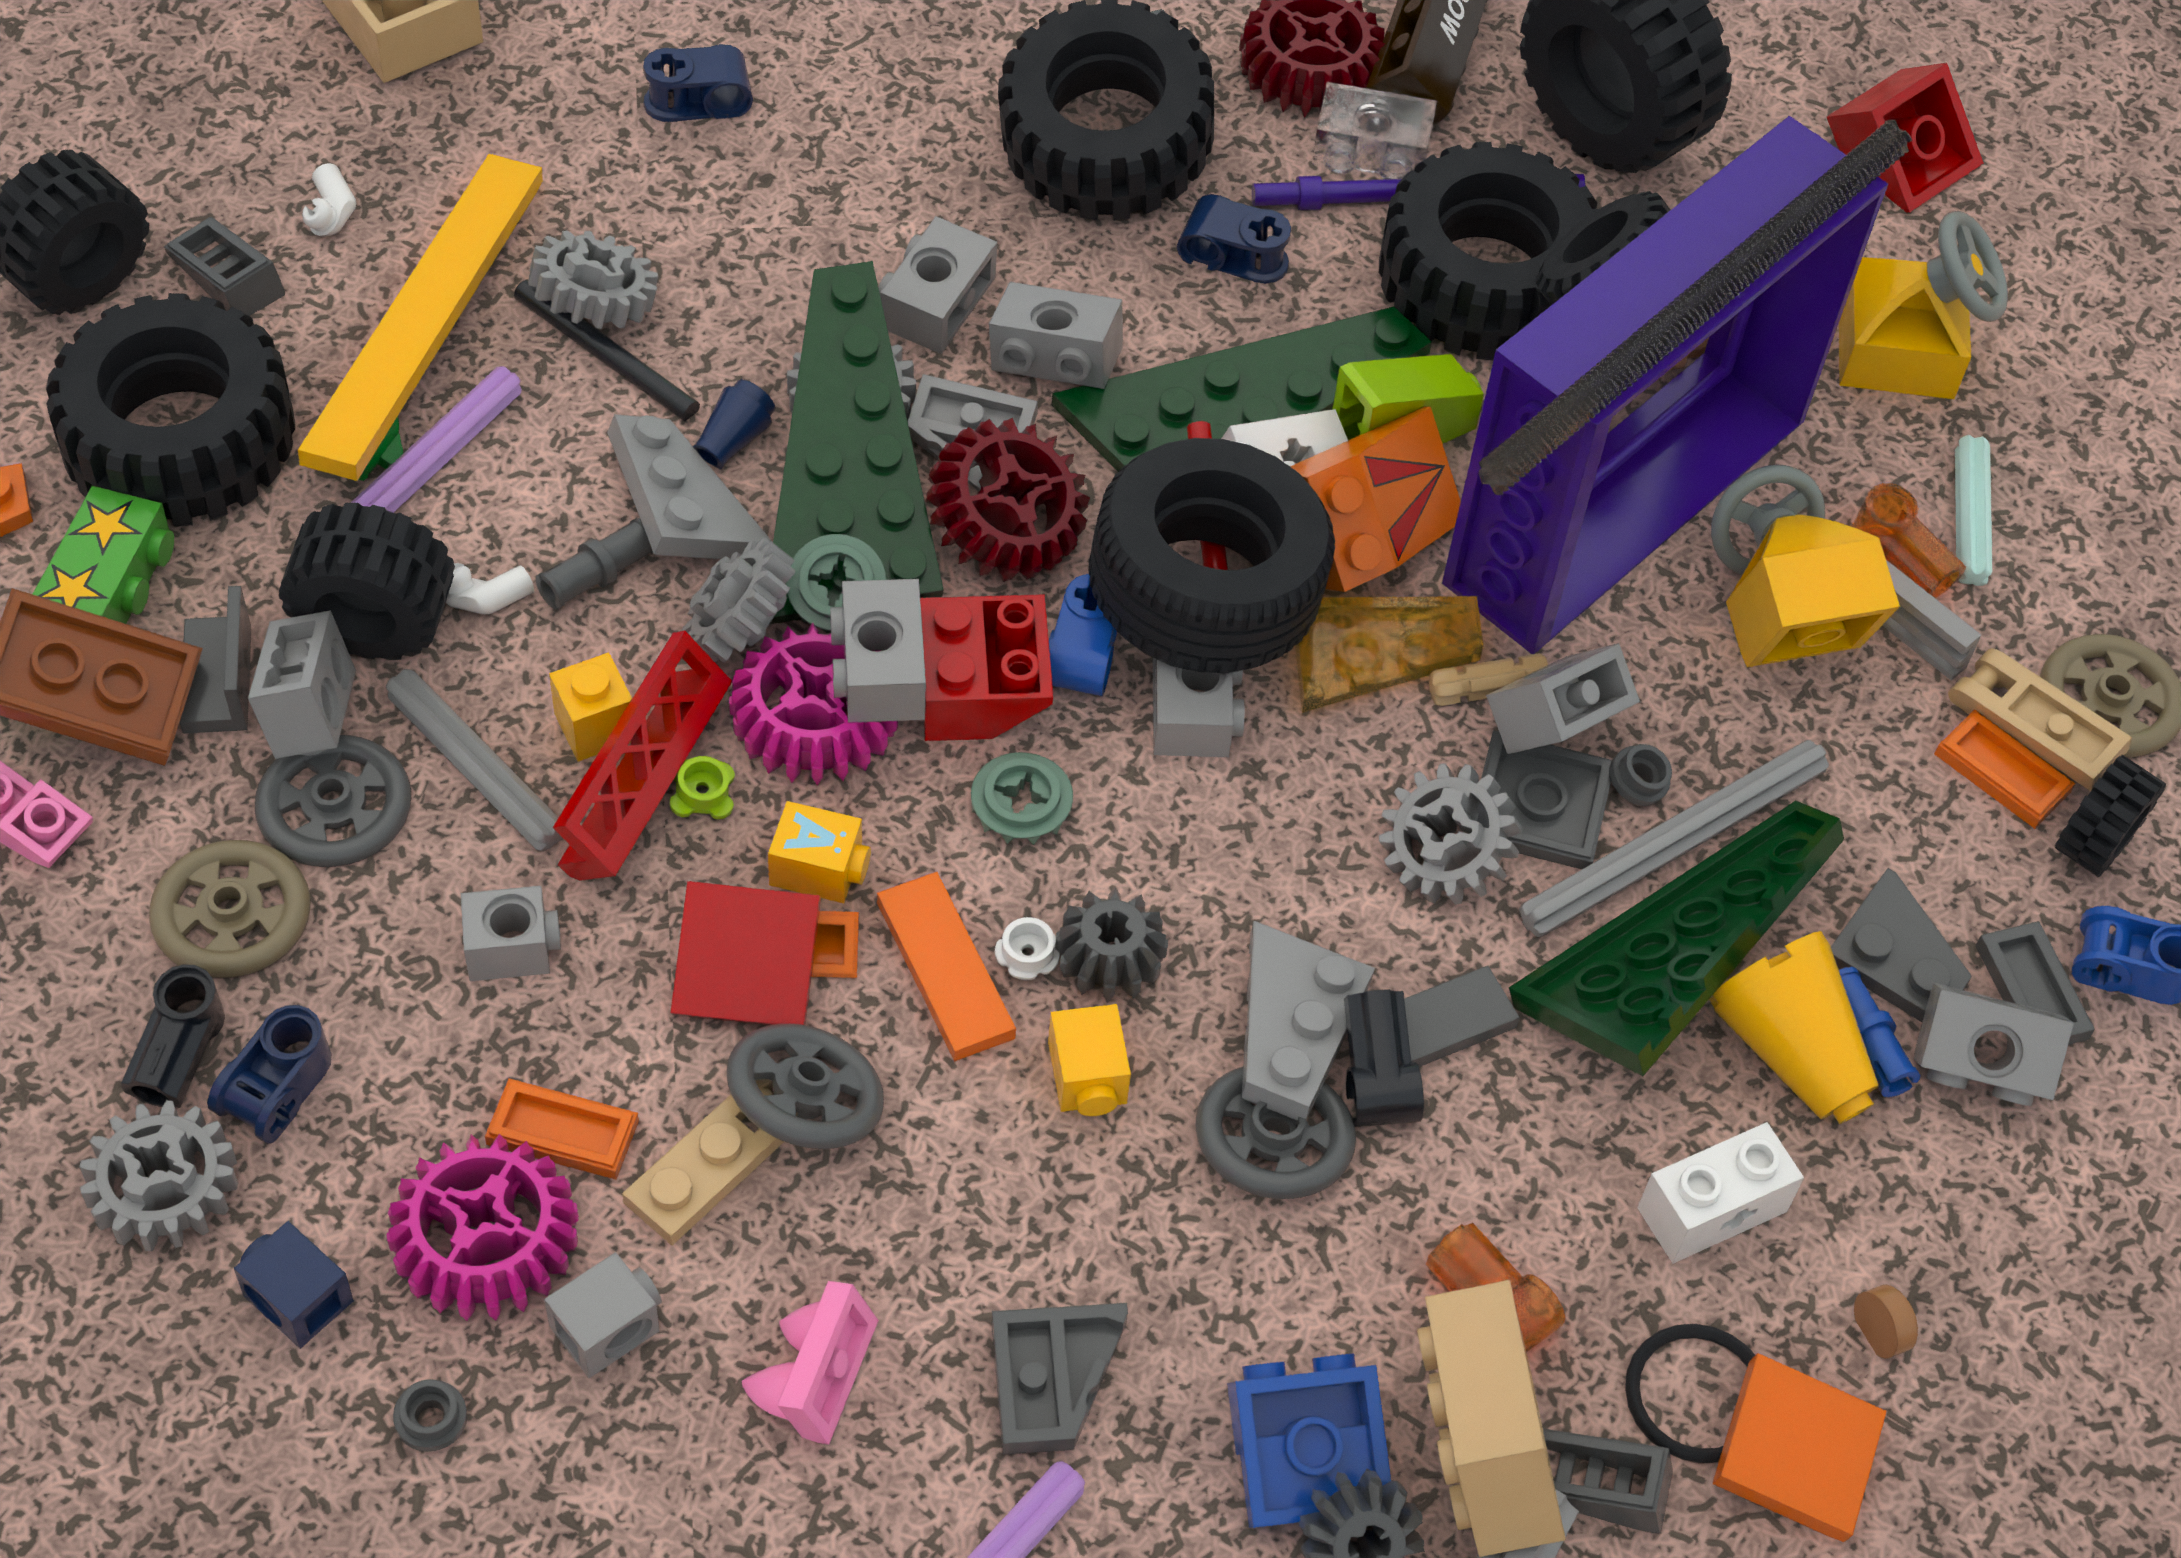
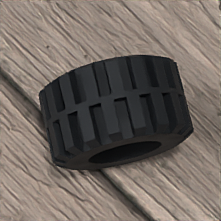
M61 150L57 156L52 152L41 155L36 163L31 164L28 162L19 169L18 175L12 180L8 178L0 187L2 189L0 193V274L42 311L46 309L50 314L60 315L66 310L69 314L80 312L88 304L94 305L109 292L112 293L121 286V281L126 276H130L136 268L135 262L137 258L143 255L146 247L143 239L149 234L150 224L145 220L148 215L145 205L140 202L138 196L84 152L77 154L73 150Z
M1651 191L1632 194L1601 207L1574 226L1551 250L1542 263L1539 274L1536 277L1537 288L1549 304L1553 305L1667 214L1670 208L1658 193H1651Z
M345 503L344 507L331 504L322 507L321 512L313 511L307 516L305 523H302L281 581L279 599L283 601L282 609L285 614L291 618L331 610L349 655L353 654L368 659L401 660L402 655L413 657L420 654L422 648H428L433 642L454 578L453 558L447 555L448 548L445 544L432 537L433 532L424 525H417L411 521L412 518L402 513L396 514L387 511L385 507L372 504L371 507L362 506L359 503Z

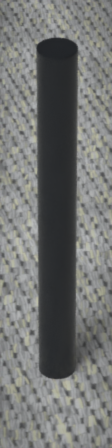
M528 279L523 280L516 287L514 292L516 300L680 419L686 422L699 411L700 403L587 321L582 319V321L576 324L571 322L572 313H552L550 311L552 301L537 300L534 297L536 287L529 286Z

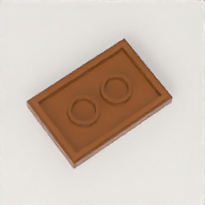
M12 588L0 620V716L165 766L203 648Z

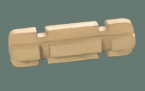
M1539 653L1518 657L1519 663H1514L1512 658L1463 665V672H1457L1456 667L1438 669L1430 674L1429 691L1432 700L1438 706L1461 703L1460 697L1467 696L1468 702L1487 699L1486 695L1547 666L1548 662L1546 657Z

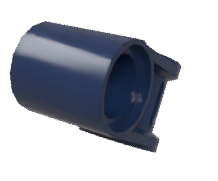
M719 44L711 47L684 49L661 48L649 53L644 59L643 73L646 80L649 81V90L644 95V108L646 113L653 119L662 122H677L706 118H734L746 114L752 106L753 96L744 54L732 45ZM665 64L669 65V77L664 74ZM668 92H672L674 96V106L672 108L668 107Z
M1204 195L1197 200L1178 240L1177 251L1182 260L1188 264L1197 261L1208 265L1207 269L1211 271L1218 270L1257 283H1273L1282 279L1288 271L1289 259L1284 248L1290 241L1291 226L1289 220L1283 214L1274 210L1231 201L1221 195ZM1268 226H1271L1273 233L1272 236L1268 237ZM1261 256V265L1258 270L1256 268V257Z
M286 1005L268 1015L238 1056L225 1066L214 1081L207 1100L208 1109L218 1116L230 1114L255 1128V1136L267 1144L275 1142L296 1117L300 1105L326 1075L331 1065L332 1054L318 1016L309 1008L300 1005ZM294 1043H309L308 1046L299 1052L284 1053V1050Z

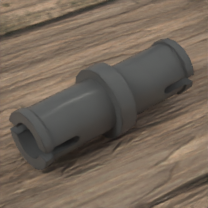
M640 517L631 520L628 525L600 541L591 538L578 546L577 554L548 571L536 575V585L546 603L553 609H559L569 600L597 584L604 588L616 581L617 572L648 554H653Z

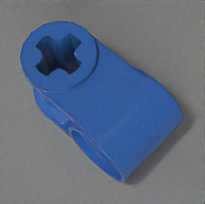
M1084 574L1072 580L1066 588L1055 630H1052L1049 637L1052 686L1103 696L1110 674L1117 631L1099 609L1097 600L1094 598L1092 588L1090 587L1089 574Z
M2095 906L2087 909L2082 914L2080 931L2084 936L2082 953L2076 956L2072 965V975L2078 983L2109 992L2119 991L2160 1004L2173 1005L2181 1003V925L2131 914L2129 911L2113 906ZM2110 926L2116 928L2113 934L2109 933ZM2099 964L2103 965L2101 972H2098L2096 969Z

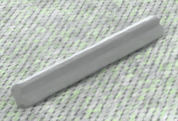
M404 669L397 676L389 679L386 688L389 691L388 698L536 850L545 851L562 839L552 828L558 816L415 671Z

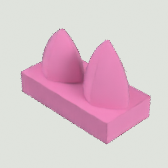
M828 1281L820 1301L803 1306L781 1319L779 1325L784 1337L789 1344L799 1351L796 1361L770 1366L742 1380L745 1392L757 1406L769 1414L789 1420L802 1438L817 1443L830 1444L879 1321L854 1285Z

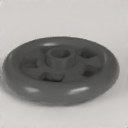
M340 735L337 748L327 749L316 755L304 756L300 754L278 758L273 761L263 774L256 791V821L269 844L293 861L317 867L348 865L376 854L397 836L409 814L412 798L411 785L402 764L385 747L366 738ZM341 760H350L365 765L360 776L357 777L349 772L336 770ZM307 767L317 774L310 778L302 789H297L289 783L299 772ZM332 791L342 793L341 796L333 800L322 798L325 794ZM385 791L383 809L364 810L366 805L365 792ZM301 807L303 815L309 823L292 830L285 822L283 814ZM351 823L354 824L357 835L343 840L327 841L326 829H336Z
M801 1024L769 1025L744 1036L730 1053L726 1071L727 1083L737 1106L756 1126L784 1142L811 1149H834L848 1146L865 1138L875 1128L882 1116L884 1091L875 1069L855 1047L827 1031ZM786 1050L791 1057L776 1063L768 1053ZM816 1057L826 1060L827 1062L837 1067L840 1071L838 1073H834L825 1063L816 1059ZM755 1080H772L774 1095H764ZM840 1091L857 1098V1105L854 1110L835 1103ZM822 1115V1121L807 1120L814 1119Z
M1243 1067L1234 1069L1218 1078L1203 1095L1196 1113V1134L1201 1151L1216 1172L1228 1182L1246 1192L1272 1199H1295L1310 1196L1334 1184L1343 1175L1352 1161L1356 1145V1131L1352 1115L1342 1098L1325 1082L1313 1105L1324 1121L1314 1126H1309L1307 1120L1302 1117H1298V1120L1267 1109V1103L1259 1101L1256 1105H1253L1252 1102L1243 1099ZM1223 1117L1243 1119L1242 1137L1224 1135L1222 1127ZM1271 1130H1272V1131H1277V1132L1281 1133L1282 1135H1280V1134H1275V1133H1272V1132H1270V1131H1271ZM1307 1144H1311L1324 1154L1311 1166L1296 1158L1302 1154ZM1254 1153L1265 1160L1277 1162L1278 1165L1275 1171L1266 1170L1247 1162L1249 1154Z

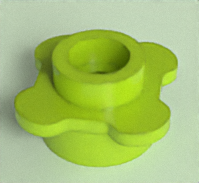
M696 756L686 759L674 778L676 793L671 796L669 803L672 812L679 817H688L692 813L710 814L714 819L728 817L732 813L734 806L733 800L728 796L729 785L734 781L735 777L733 768L729 764L709 756ZM704 785L708 788V791L706 793H699L696 788Z

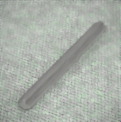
M1811 740L1800 743L1524 902L1519 909L1523 925L1537 937H1542L1825 773L1829 766L1825 757V749L1822 745H1816Z

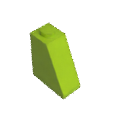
M1452 354L1350 362L1339 368L1333 409H1336L1347 439L1350 440L1422 407H1431L1443 444L1477 428L1484 393L1477 378L1472 373L1466 372Z

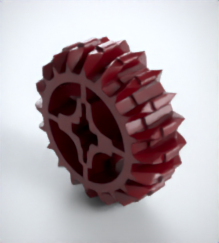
M1261 0L1259 8L1256 11H1250L1249 18L1245 22L1244 33L1240 36L1239 51H1241L1240 65L1242 67V75L1248 76L1250 90L1261 89L1264 103L1275 100L1277 97L1280 98L1282 112L1292 107V104L1299 105L1305 118L1311 107H1319L1321 113L1327 118L1333 109V105H1336L1337 108L1347 114L1354 101L1365 104L1367 96L1370 95L1366 87L1374 64L1380 60L1378 57L1379 50L1385 45L1383 43L1385 29L1378 26L1376 13L1364 12L1362 0L1350 3L1345 0Z
M1013 417L1009 420H1004L998 428L988 419L985 422H981L975 430L970 427L963 429L956 436L954 442L952 441L951 444L947 443L938 455L939 462H936L929 473L928 480L933 485L926 493L927 498L925 502L937 507L930 516V525L946 527L947 532L941 538V546H951L956 543L962 549L959 553L958 564L967 563L971 558L979 561L980 577L988 575L997 567L1003 582L1012 580L1018 572L1028 580L1035 578L1042 569L1046 571L1053 570L1062 561L1063 556H1068L1076 548L1077 537L1085 530L1088 521L1082 513L1088 508L1090 497L1078 492L1084 485L1086 475L1070 473L1068 469L1073 463L1074 453L1059 456L1054 450L1057 444V436L1048 438L1043 442L1037 438L1036 423L1027 426L1020 433ZM979 465L982 477L979 480L981 490L976 495L970 496L968 488L969 470ZM1045 504L1047 513L1046 528L1044 533L1038 535L1034 526V522L1038 519L1035 509L1038 505Z

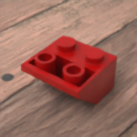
M1045 594L920 598L926 679L925 720H923L925 741L994 739L1053 705Z

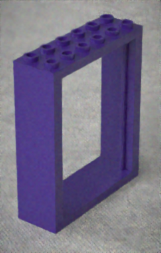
M1788 116L1496 349L1442 584L1529 653L1535 654L1804 422L1888 183L1828 143L1818 134L1812 132L1791 116ZM1708 339L1704 354L1608 433L1612 417Z

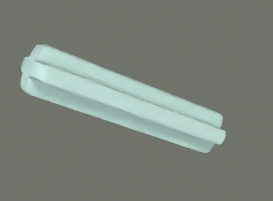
M1966 435L1960 438L1959 446L1955 449L1956 577L1960 583L1983 586L1987 584L1988 577L1993 572L1990 443L1984 437L1974 438L1971 435Z

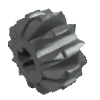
M1116 886L1109 893L1108 900L1103 901L1091 891H1088L1086 897L1083 898L1082 907L1068 906L1067 911L1063 915V927H1060V931L1056 933L1055 949L1061 956L1060 969L1063 972V977L1078 976L1077 987L1081 995L1098 984L1103 986L1102 994L1107 1003L1114 997L1116 986H1121L1134 999L1141 990L1142 981L1155 983V980L1160 975L1161 962L1167 955L1168 940L1166 935L1162 933L1163 921L1160 917V912H1145V902L1143 901L1142 894L1128 903L1121 901V895Z
M1369 1469L1365 1470L1357 1486H1353L1345 1473L1337 1472L1335 1485L1338 1491L1330 1496L1325 1491L1313 1489L1311 1499L1320 1512L1300 1516L1299 1526L1304 1535L1309 1537L1301 1547L1304 1558H1405L1404 1556L1425 1552L1424 1540L1415 1531L1423 1523L1421 1511L1415 1503L1406 1502L1408 1493L1401 1483L1391 1480L1382 1486L1378 1474ZM1366 1526H1373L1372 1531L1366 1530ZM1351 1537H1358L1356 1542H1351L1350 1540Z

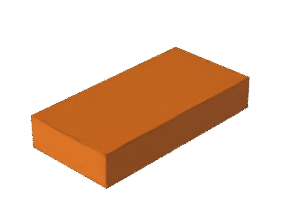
M1975 709L1938 745L1934 753L2034 829L2071 793L2076 784Z
M509 1078L485 1134L486 1145L491 1146L500 1133L507 1140L508 1150L511 1152L527 1141L529 1146L533 1148L534 1156L537 1159L549 1155L550 1159L556 1164L617 1180L639 1123V1117L637 1112Z

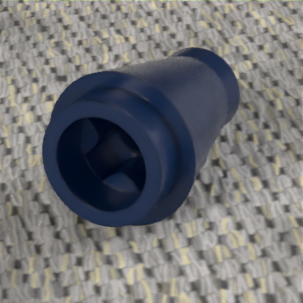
M740 379L733 386L724 387L701 437L693 446L694 449L707 463L722 469L730 458L771 426L772 419L770 416L776 409L773 400L760 387L747 380Z

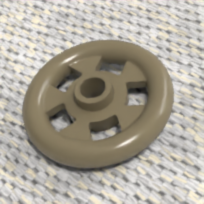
M2109 634L2077 637L2059 646L2047 658L2042 667L2041 678L2064 693V683L2082 685L2081 697L2083 701L2078 702L2105 720L2118 722V728L2132 737L2130 748L2124 755L2127 758L2149 755L2162 749L2175 738L2181 729V682L2175 671L2160 655L2137 641ZM2105 658L2109 667L2098 668L2091 672L2084 660ZM2135 668L2138 669L2153 685L2146 689L2143 688L2140 682L2128 672ZM2107 687L2119 690L2122 695L2112 693ZM2143 705L2159 713L2157 720L2151 726L2135 718Z
M226 840L210 843L181 857L160 878L150 902L149 921L151 932L162 952L178 966L182 964L196 965L205 969L212 978H233L249 975L263 970L280 960L298 942L309 918L310 892L305 877L297 865L284 853L269 845L249 840ZM237 865L249 867L246 879L240 877L220 879L221 867ZM189 885L204 888L200 892L196 905L193 908L178 904L180 897ZM279 885L284 903L264 908L263 898L259 890ZM224 900H239V903L233 908L222 909L218 907ZM196 925H201L206 932L216 936L205 948L195 945L185 937ZM256 925H261L267 936L258 943L242 949L235 937L248 933Z

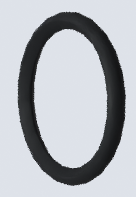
M1681 1324L1660 1330L1646 1339L1632 1356L1627 1369L1625 1383L1628 1408L1637 1426L1646 1437L1659 1447L1669 1448L1671 1455L1682 1460L1697 1463L1719 1462L1723 1446L1718 1448L1687 1446L1671 1439L1658 1429L1649 1418L1642 1403L1640 1393L1641 1373L1646 1361L1656 1350L1667 1343L1679 1339L1698 1338L1715 1342L1737 1355L1746 1366H1748L1749 1361L1755 1354L1735 1336L1716 1327L1700 1324Z

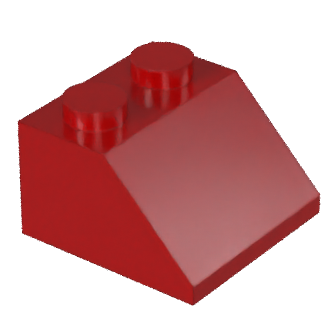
M1947 63L1900 69L1827 116L1838 149L1888 183L1885 196L1906 213H1910L1984 164Z

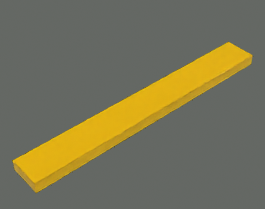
M493 154L487 155L298 449L300 466L358 481L543 182L542 167Z

